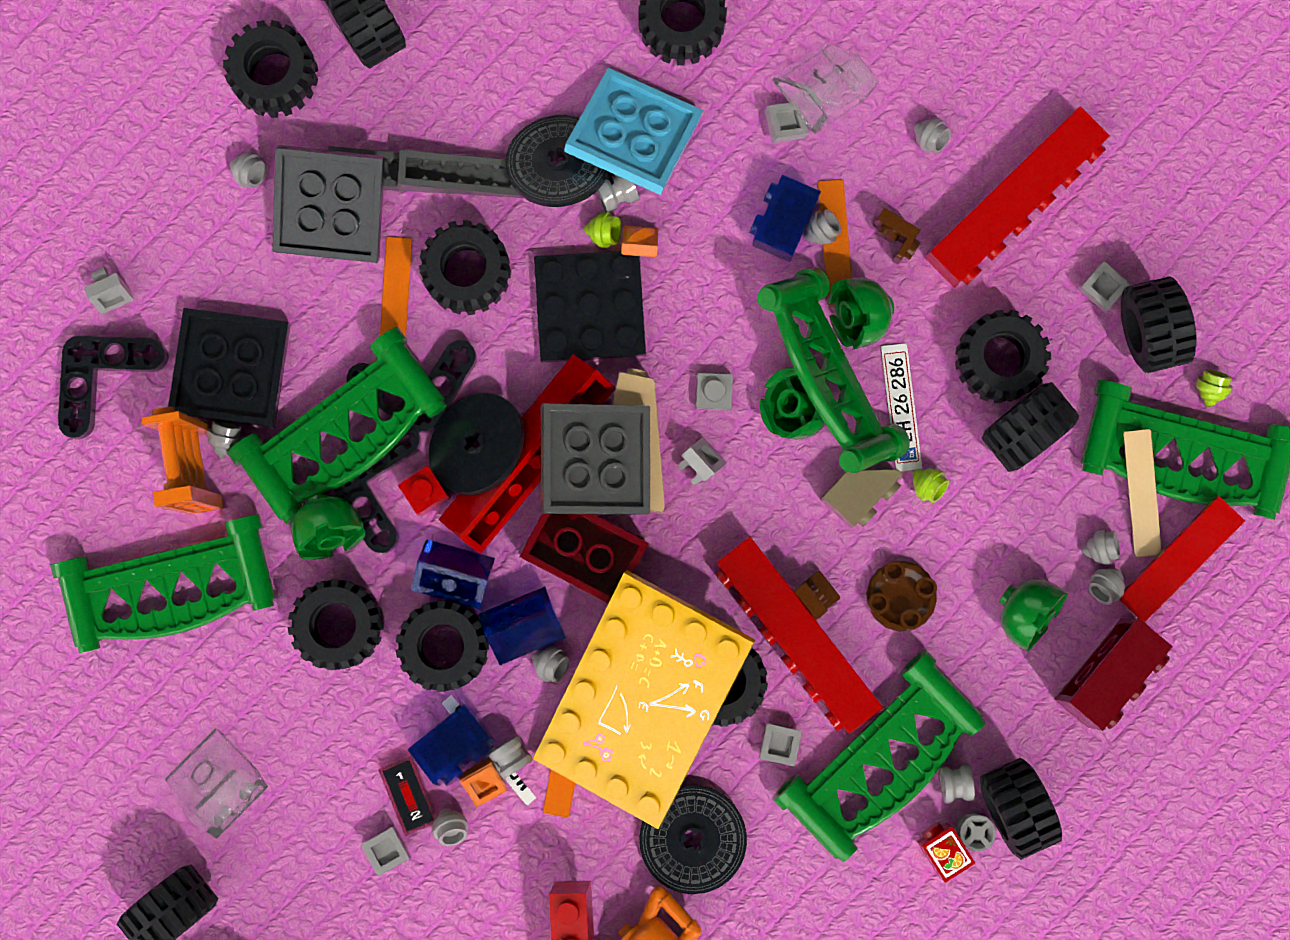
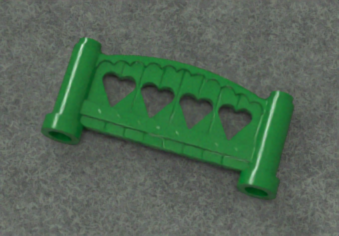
M809 267L798 271L794 277L764 285L757 295L758 304L763 309L773 311L785 348L804 390L821 419L843 450L839 457L841 468L849 473H858L882 461L890 462L897 460L908 452L910 446L909 436L899 425L888 424L883 427L881 426L819 304V301L828 295L830 289L828 276L820 268ZM792 315L806 322L808 329L805 337L800 333L799 326L794 321ZM809 347L821 352L824 358L822 369H819L815 357L811 354ZM825 379L837 384L840 390L838 402L833 398L832 391L827 386ZM841 411L854 417L856 421L854 434L850 431L848 422L842 416Z
M398 327L383 333L370 345L371 351L378 360L265 444L256 433L251 434L237 442L227 452L235 466H242L279 520H283L286 524L292 523L293 517L307 499L317 494H326L355 479L381 460L404 437L420 415L427 414L429 418H432L446 408L445 398L405 345L407 338ZM378 389L399 396L405 401L404 409L400 412H393L392 418L388 421H382L379 417ZM350 410L372 418L376 422L374 432L365 433L363 440L360 442H354L350 437ZM321 432L343 439L348 444L347 451L342 455L336 454L335 460L329 464L325 463L322 459ZM292 453L314 460L319 464L318 473L314 476H308L306 482L302 485L296 484L293 479Z
M1097 380L1093 393L1097 396L1081 459V464H1083L1081 471L1102 476L1103 471L1109 469L1128 480L1126 459L1122 458L1119 453L1120 447L1124 444V432L1150 429L1153 460L1155 455L1173 438L1182 460V467L1176 472L1172 471L1168 466L1159 468L1154 463L1157 494L1202 505H1208L1216 496H1220L1229 506H1253L1252 508H1255L1254 516L1275 520L1276 514H1280L1290 474V427L1269 424L1266 437L1131 403L1129 399L1132 387L1112 381ZM1208 447L1217 471L1216 477L1213 480L1205 479L1202 474L1194 477L1188 471L1190 463ZM1242 456L1251 478V485L1247 489H1241L1237 483L1229 486L1223 481L1224 473Z
M260 514L224 522L227 537L89 570L86 556L51 564L53 579L58 578L74 646L78 647L79 653L101 648L99 641L103 639L140 640L187 632L212 623L246 604H252L253 611L274 606V590L259 529L263 528ZM216 564L236 582L237 587L233 593L229 594L222 591L218 597H213L208 593V585ZM181 572L201 590L202 596L199 601L192 602L187 600L182 606L175 604L173 601V594ZM146 581L166 598L167 605L165 609L160 611L153 608L148 614H143L139 611L138 604ZM111 590L115 591L132 608V614L128 619L117 617L112 623L104 619L103 613Z
M926 649L911 659L900 673L910 685L814 779L807 784L798 774L794 775L779 788L772 798L782 810L788 809L835 859L839 858L842 862L849 859L858 847L854 844V839L857 836L871 830L893 816L923 790L943 765L962 733H967L971 737L985 725V721L982 719L983 715L935 666L936 659ZM914 714L939 719L943 722V731L940 734L933 735V740L928 745H922L919 741ZM888 739L916 745L918 748L917 757L908 760V764L904 769H895ZM863 764L887 769L892 772V781L889 784L882 785V790L877 795H871L867 790ZM837 789L861 794L867 798L866 807L857 810L856 816L852 820H845L842 817Z

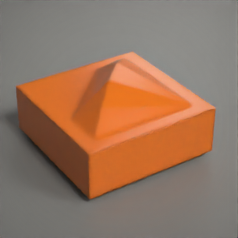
M624 225L621 254L657 257L659 228Z
M490 758L458 774L459 781L476 808L508 791L506 783Z

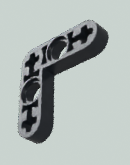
M75 336L68 339L63 346L58 412V426L61 432L67 437L74 439H84L92 433L95 425L98 370L160 371L168 362L169 356L166 347L160 342L149 338ZM80 344H82V347L89 351H98V358L82 356L81 362H79V359L73 356V350H79ZM113 345H121L125 352L123 360L117 364L110 363L107 359L108 349ZM132 345H135L134 351L138 353H148L150 347L153 346V350L159 353V357L154 358L152 364L149 365L148 360L134 357ZM83 378L87 383V392L83 396L75 398L70 393V384L75 379ZM69 402L80 405L86 404V409L78 407V418L84 420V426H79L77 432L68 424L69 420H74L76 417V408L69 407Z
M457 340L450 343L429 374L432 382L439 377H445L451 381L452 389L450 393L443 396L445 398L444 402L447 405L446 408L432 417L429 424L423 422L418 426L416 425L417 419L411 427L412 429L420 433L433 431L450 407L477 362V354L473 346L468 342ZM465 348L467 349L466 355L469 358V362L467 364L464 362L459 363L455 372L461 374V376L456 380L450 372L441 369L445 364L451 369L455 363L452 353L455 350L461 352ZM358 363L352 366L346 376L347 382L370 365ZM378 389L379 409L393 416V412H400L404 409V399L396 408L387 407L383 398L386 392Z
M413 426L406 433L407 435L411 433L414 435L410 440L412 446L409 449L403 445L394 449L393 451L398 456L393 460L389 451L385 455V460L381 467L377 469L369 468L365 471L368 475L362 478V475H359L350 481L352 484L349 486L344 484L333 490L337 497L347 500L353 506L355 501L362 497H367L372 501L373 510L369 516L361 518L363 524L374 521L380 514L383 520L377 521L376 524L380 530L384 532L389 530L391 533L387 537L389 544L384 547L380 543L374 544L373 539L377 537L374 529L371 526L366 529L363 540L372 551L377 553L392 551L398 543L399 535L368 483L411 457L419 450L422 438Z

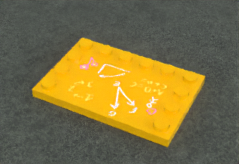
M627 570L619 581L533 759L658 829L665 819L756 639Z

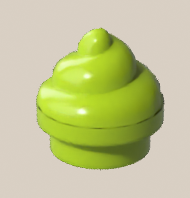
M601 212L584 226V231L593 243L599 247L608 248L610 245H616L619 242L622 225L618 217H614L609 212Z
M1204 369L1202 376L1197 378L1196 388L1200 391L1199 395L1204 400L1206 407L1214 406L1218 401L1224 400L1227 395L1231 394L1233 386L1230 385L1232 380L1230 375L1212 369Z
M916 469L912 472L915 494L922 501L937 502L949 486V480L945 478V473L940 469Z

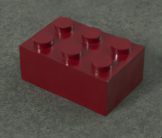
M541 514L519 557L609 604L623 573L628 570L634 574L649 543L594 514Z
M1121 618L1054 700L1086 727L1104 731L1106 727L1111 729L1122 718L1124 713L1121 709L1129 699L1131 701L1136 700L1146 689L1147 685L1144 681L1152 672L1158 673L1170 659L1167 653L1173 646L1140 618Z

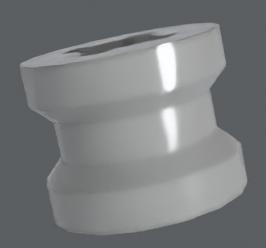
M519 736L514 737L488 754L491 761L498 763L500 775L503 779L533 760L530 753H525L522 749V741Z
M969 764L961 765L959 769L951 770L949 767H940L939 781L944 803H952L957 798H963L965 801L974 800V780Z
M972 812L963 815L958 820L955 828L963 844L973 851H984L990 848L995 841V826L992 821L979 813Z

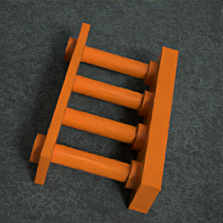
M174 407L156 408L152 410V416L141 417L142 425L159 431L167 483L163 484L164 490L153 492L155 507L188 515L224 509L222 495L211 492V488L206 486L199 435L207 434L208 429L212 428L211 425L200 421V418H193L179 411L175 412Z

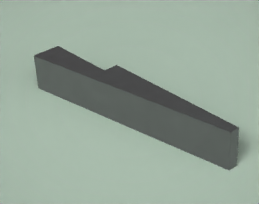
M334 146L328 147V150L385 156L383 190L523 198L509 181L506 159L400 150L398 153Z

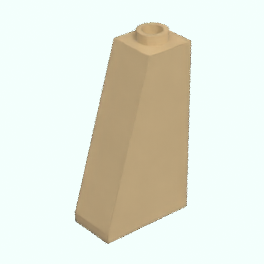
M628 368L627 373L619 372L613 405L650 406V512L663 514L665 503L655 381L648 378L649 373L646 371Z

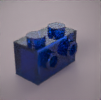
M785 175L781 176L778 184L771 182L763 200L769 204L764 216L756 215L749 231L750 234L755 235L752 246L790 262L821 191Z
M426 539L417 560L411 591L480 609L489 585L495 558Z
M545 586L479 613L486 639L499 665L566 638L556 609Z
M464 704L407 750L432 784L440 786L444 783L448 786L463 775L461 769L470 761L478 763L490 754L492 749L489 746L496 742V740L473 710Z

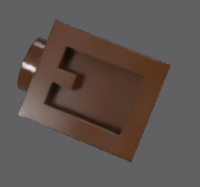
M886 208L882 210L873 225L879 229L877 233L891 243L899 241L903 244L893 259V262L899 264L903 257L910 260L921 243L915 239L921 229Z
M821 571L814 573L793 590L815 620L828 611L827 609L840 599V595Z

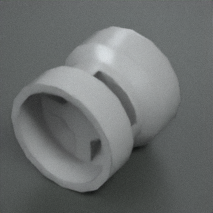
M617 175L612 176L610 179L607 178L597 190L606 212L616 210L619 203L627 202L631 204L639 200L635 184Z

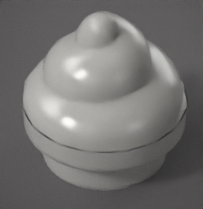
M939 118L924 120L922 123L917 122L914 125L917 143L927 153L931 151L935 154L941 152L950 139L951 129L946 127V122Z
M247 152L238 155L230 162L231 174L235 182L244 188L257 187L266 177V164L260 156L254 153Z
M828 209L823 212H814L810 215L809 223L806 225L804 239L821 245L833 243L836 241V236L841 234V226L838 219Z
M216 420L213 421L212 428L208 429L207 437L208 443L213 446V452L222 459L227 455L232 446L243 439V436L240 434L242 427L235 423Z
M1106 529L1097 530L1094 533V537L1088 539L1087 545L1082 548L1083 554L1104 565L1112 564L1113 560L1120 559V546L1116 532H1107Z
M1099 569L1090 578L1089 592L1097 601L1103 604H1111L1113 601H1118L1123 596L1125 590L1124 576L1120 569Z
M548 647L545 650H539L532 654L536 674L544 682L552 681L557 683L566 674L569 667V658L564 656L563 650L556 647Z
M444 808L434 820L432 832L435 839L439 840L441 845L454 846L466 839L469 826L464 815L455 810Z

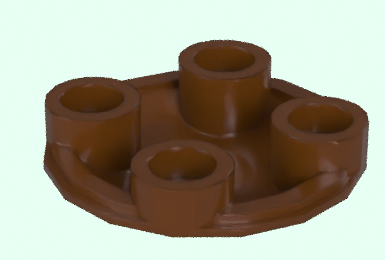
M891 561L879 568L869 581L866 592L868 608L874 619L885 628L898 632L914 630L925 624L934 613L937 602V584L930 577L929 573L917 564L906 561Z

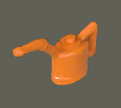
M656 886L650 893L639 922L633 927L627 922L617 933L622 937L620 940H697L702 933V929L698 925V921L694 920L672 897L671 892L668 893L662 886ZM660 907L684 930L679 937L661 918L657 917Z

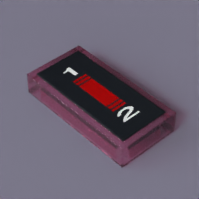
M408 756L378 769L404 835L407 836L433 825L437 813L414 756Z

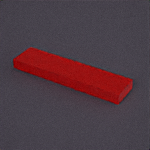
M1216 496L1125 588L1124 594L1119 601L1145 623L1245 520L1220 496Z

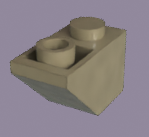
M898 469L863 470L858 473L845 472L820 500L850 528L855 527L857 523L864 527L877 513L873 506L882 497L888 501L901 487L897 480L903 474Z

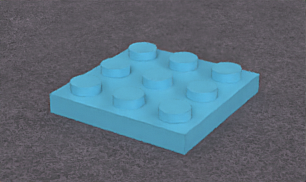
M608 68L568 138L564 152L661 195L701 119L703 110Z

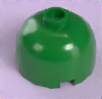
M866 277L839 280L832 285L828 297V305L835 303L836 316L831 315L830 321L841 344L845 347L853 346V349H858L877 343L889 330L894 313L892 298L879 283Z
M788 367L777 371L768 379L764 386L768 388L765 393V399H760L759 407L762 421L771 433L782 438L801 440L815 436L826 426L804 390L794 368Z
M317 494L307 499L306 504L293 517L291 525L295 550L299 553L300 558L307 560L334 556L332 550L343 546L344 551L350 550L365 537L363 522L357 509L343 498L327 496L326 494Z
M1034 578L1026 580L1017 588L1010 585L999 601L1004 606L1000 615V621L1006 636L1020 648L1030 651L1049 629L1047 625L1053 616L1057 617L1068 594L1056 584L1044 579Z

